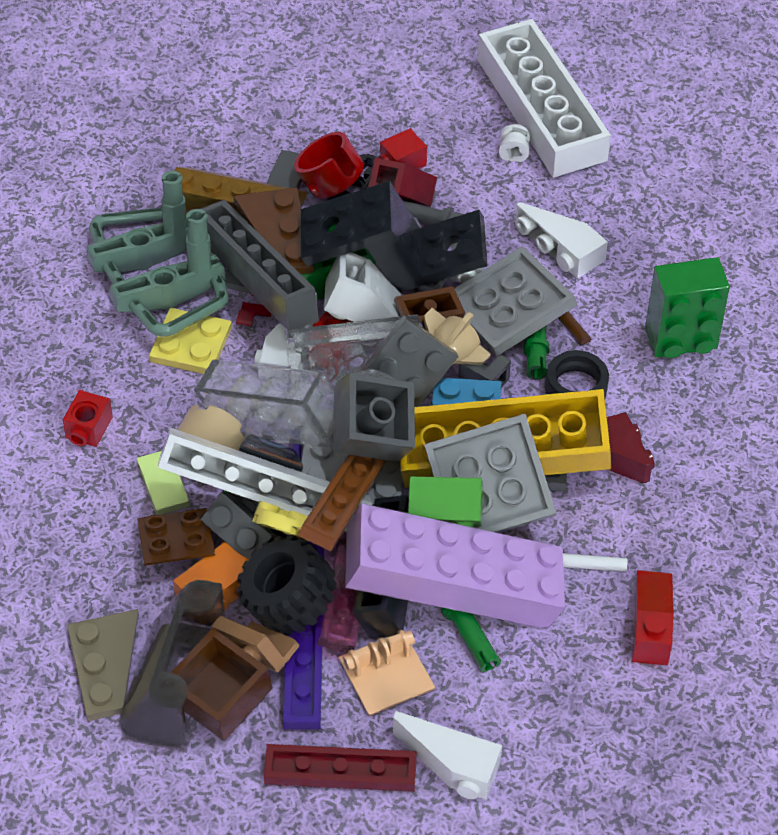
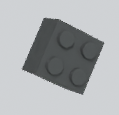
M348 373L334 387V453L398 462L415 449L413 382Z

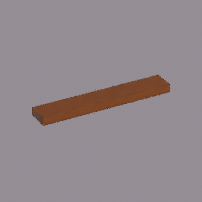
M348 455L301 526L298 536L332 551L387 460Z

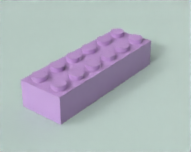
M361 504L347 526L345 587L536 627H550L565 609L563 549L560 546Z

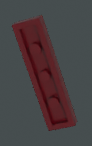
M267 744L264 785L415 792L417 751Z

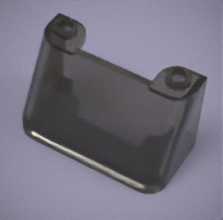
M195 580L188 583L154 619L119 719L121 733L126 739L187 753L192 738V732L187 730L184 712L188 691L187 685L183 678L170 672L178 665L181 653H189L212 629L211 626L218 617H225L221 583L206 580Z

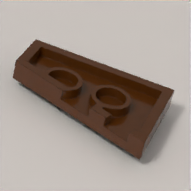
M297 187L234 196V204L239 212L242 211L247 222L300 274L314 273V264L306 266L301 259L302 208Z

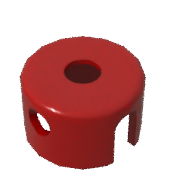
M338 131L321 136L310 143L296 158L294 168L311 194L316 198L325 199L336 196L353 185L363 172L364 162L346 134Z

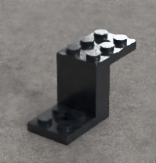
M390 181L301 209V259L306 266L367 248L391 284L399 292L488 266L484 216L480 210L420 228ZM336 225L333 231L328 232L332 226ZM458 243L454 250L447 251L451 245Z

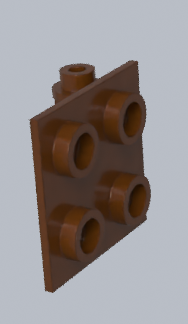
M207 508L188 509L181 512L137 518L144 566L215 555L211 529L201 520L207 512Z

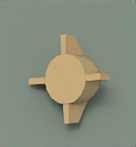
M431 308L423 317L426 331L457 352L459 357L452 365H483L491 354L479 345V336L470 325L474 315L469 311L463 319L456 316H449L446 319L435 309Z

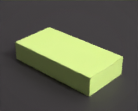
M162 451L137 458L141 475L155 513L158 515L190 507L180 475L158 468Z

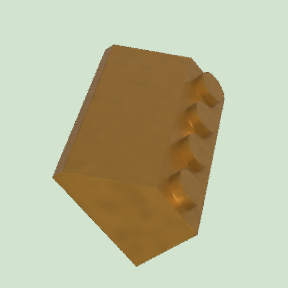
M176 167L174 170L183 177L182 191L186 201V215L192 209H202L225 200L247 221L242 211L239 212L235 206L234 196L287 189V187L195 168ZM298 190L302 206L307 197V192Z

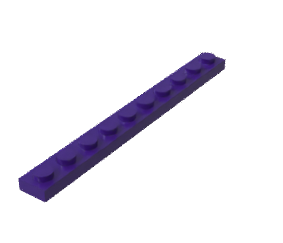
M293 426V449L301 459L305 426ZM307 541L325 559V548ZM323 615L317 618L318 622L313 626L310 624L305 626V631L297 633L294 630L291 635H286L295 639L299 647L285 664L284 730H321Z

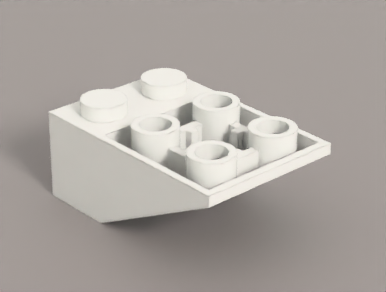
M350 252L336 257L325 280L324 310L337 319H348L359 323L362 328L368 331L377 330L389 335L401 319L394 299L396 296L402 295L371 260Z

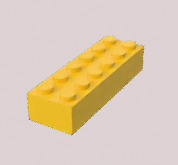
M604 389L414 407L415 449L400 460L404 486L409 488L410 476L434 477L424 444L526 414L545 475L611 469Z

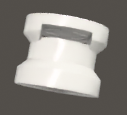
M512 124L505 126L500 133V157L506 161H524L529 155L530 132L522 125Z

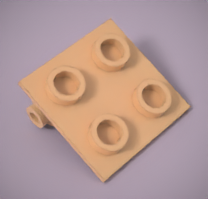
M401 629L397 632V635L385 639L381 637L375 643L371 641L365 647L355 651L351 649L347 654L338 657L369 716L435 690L431 678L412 646L415 644V639L410 630L404 632Z

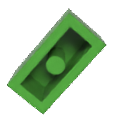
M410 476L408 514L472 528L482 527V478Z

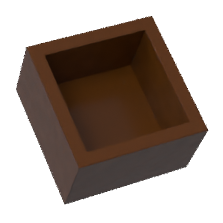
M214 628L206 634L163 680L169 700L223 741L228 738L273 689L268 667Z

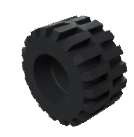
M288 535L286 539L283 536L275 537L273 542L268 540L262 544V548L258 551L255 549L250 554L252 556L250 560L245 561L242 565L244 570L238 574L237 582L240 585L236 588L237 594L240 596L239 601L264 627L279 633L282 632L284 635H291L294 630L297 633L305 631V626L309 624L313 626L318 622L317 618L320 615H325L328 611L326 606L328 603H332L335 597L332 593L337 587V582L333 579L336 576L334 570L315 548L302 537L298 539L295 535Z

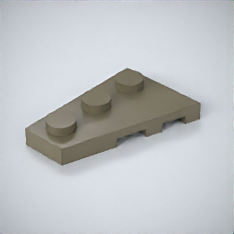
M138 609L67 624L87 721L123 714L125 711L135 634L139 619Z

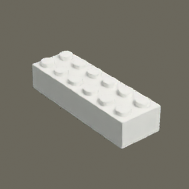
M533 19L479 34L477 59L517 123L527 128L530 132V143L553 178L608 161L611 134Z

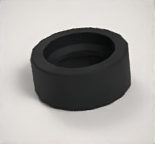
M572 350L555 356L549 363L545 382L547 395L577 392L562 387L558 382V377L566 372L579 371L592 376L596 380V387L590 390L604 389V398L606 399L609 372L606 364L598 356L587 351Z

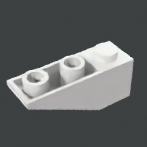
M522 202L516 205L515 225L518 231L523 235H529L536 242L541 252L549 253L556 259L558 266L564 272L569 271L576 278H579L605 262L608 242L587 223Z

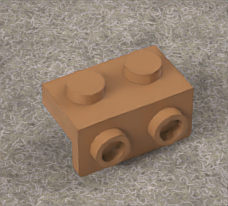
M219 616L211 626L268 667V669L277 673L299 647L295 639L255 622L249 623L246 627L223 616Z

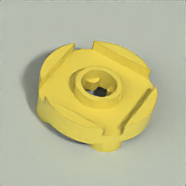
M259 501L252 522L300 538L298 536L299 531L308 516L292 510H281L278 506Z

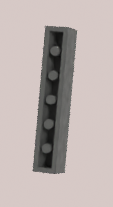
M222 200L202 208L208 215L207 230L210 235L211 252L218 256L219 260L289 332L302 329L309 324L319 321L315 288L228 202Z

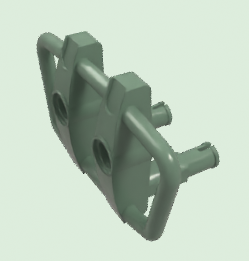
M168 171L161 177L163 182L162 207L105 213L96 216L89 224V232L94 244L87 247V261L91 264L94 272H105L111 281L110 300H112L118 312H133L149 332L160 337L172 336L222 309L229 300L225 283V268L222 263H219V258L216 254L211 255V241L207 230L208 215L202 209H192L186 215V201L182 191L183 177L177 171ZM163 220V223L135 228L109 239H105L102 231L104 226ZM187 251V261L157 267L149 272L124 280L120 273L133 270H147L156 264ZM214 287L215 298L169 323H159L149 312L151 310L173 308L177 304L199 296Z

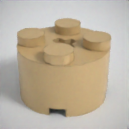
M199 405L192 406L177 428L179 431L235 450H239L241 443L248 436L247 434L245 437L240 431L242 424L234 416L211 405L206 410L198 409Z

